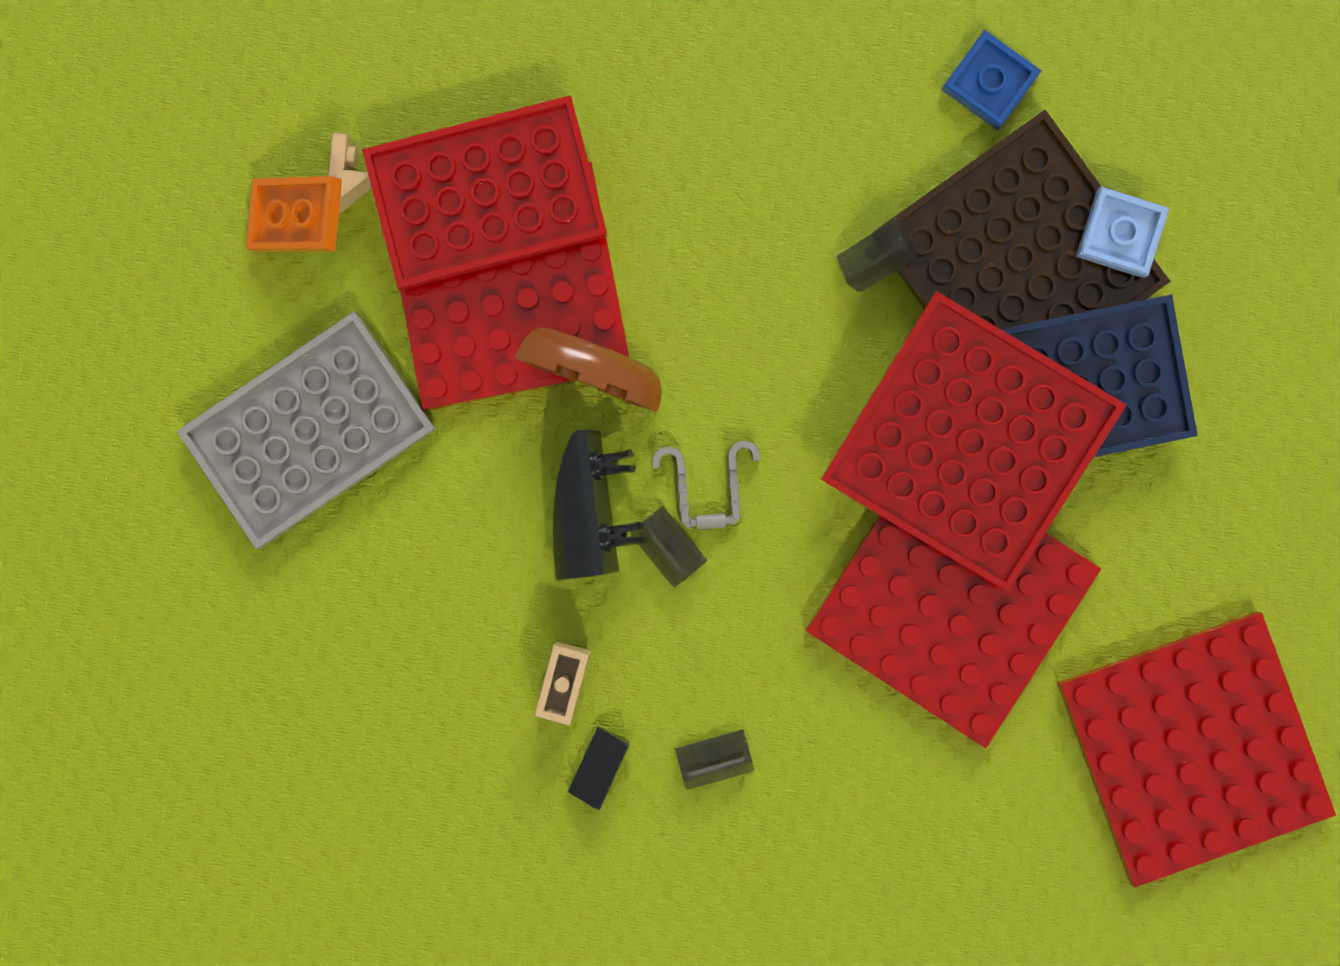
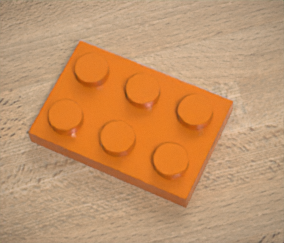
M334 176L252 179L246 249L254 252H335L342 179Z

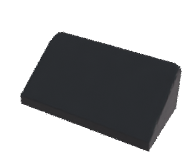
M597 727L568 792L589 806L600 810L630 741L601 727Z

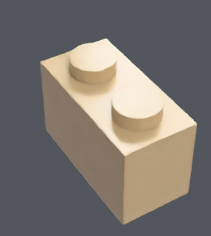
M558 641L554 644L535 712L536 717L570 726L574 718L592 650Z

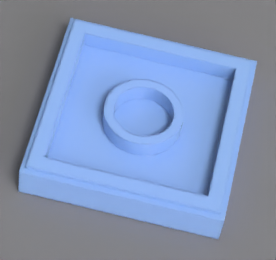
M1101 186L1097 189L1076 257L1141 278L1148 277L1170 208Z

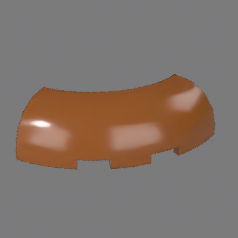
M541 327L533 330L523 340L517 351L515 359L536 369L574 382L579 381L638 407L655 412L659 409L662 389L660 379L655 371L614 350L558 330Z

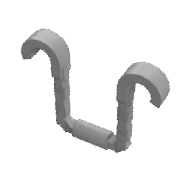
M740 441L734 444L728 453V475L730 476L729 489L732 514L729 517H725L724 513L696 515V519L692 520L688 516L687 483L685 482L686 468L683 455L676 448L668 446L660 448L655 453L652 462L654 470L660 467V459L666 454L673 455L677 460L680 521L689 529L692 526H697V530L725 528V524L730 523L734 525L741 516L739 513L740 500L738 497L736 453L740 449H747L752 453V460L760 462V452L755 444L750 441Z

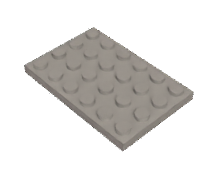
M354 311L177 432L256 549H261L434 432L436 428L363 320Z

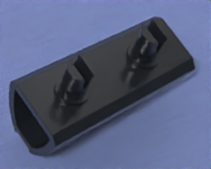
M576 430L571 435L562 457L557 477L553 509V556L556 580L619 572L616 547L635 544L643 545L645 537L627 535L629 532L644 528L640 521L613 525L606 475L635 472L636 465L618 464L619 461L635 457L631 449H628L626 451L603 454L601 432L597 430Z

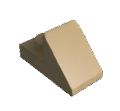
M333 133L328 176L342 179L339 208L341 213L372 188L368 172L353 171V168H357L359 163L358 147L355 146V143L347 134Z

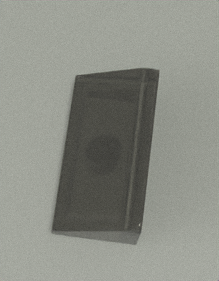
M894 219L839 254L837 259L847 285L857 292H862L916 259L918 254L900 222Z
M663 506L642 522L644 528L630 532L631 536L645 537L644 544L639 546L673 587L683 582L707 561Z
M743 729L675 748L686 789L700 787L755 770Z

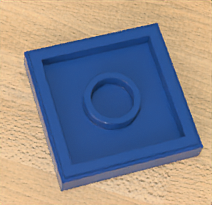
M984 30L941 90L998 131L1041 73V70Z

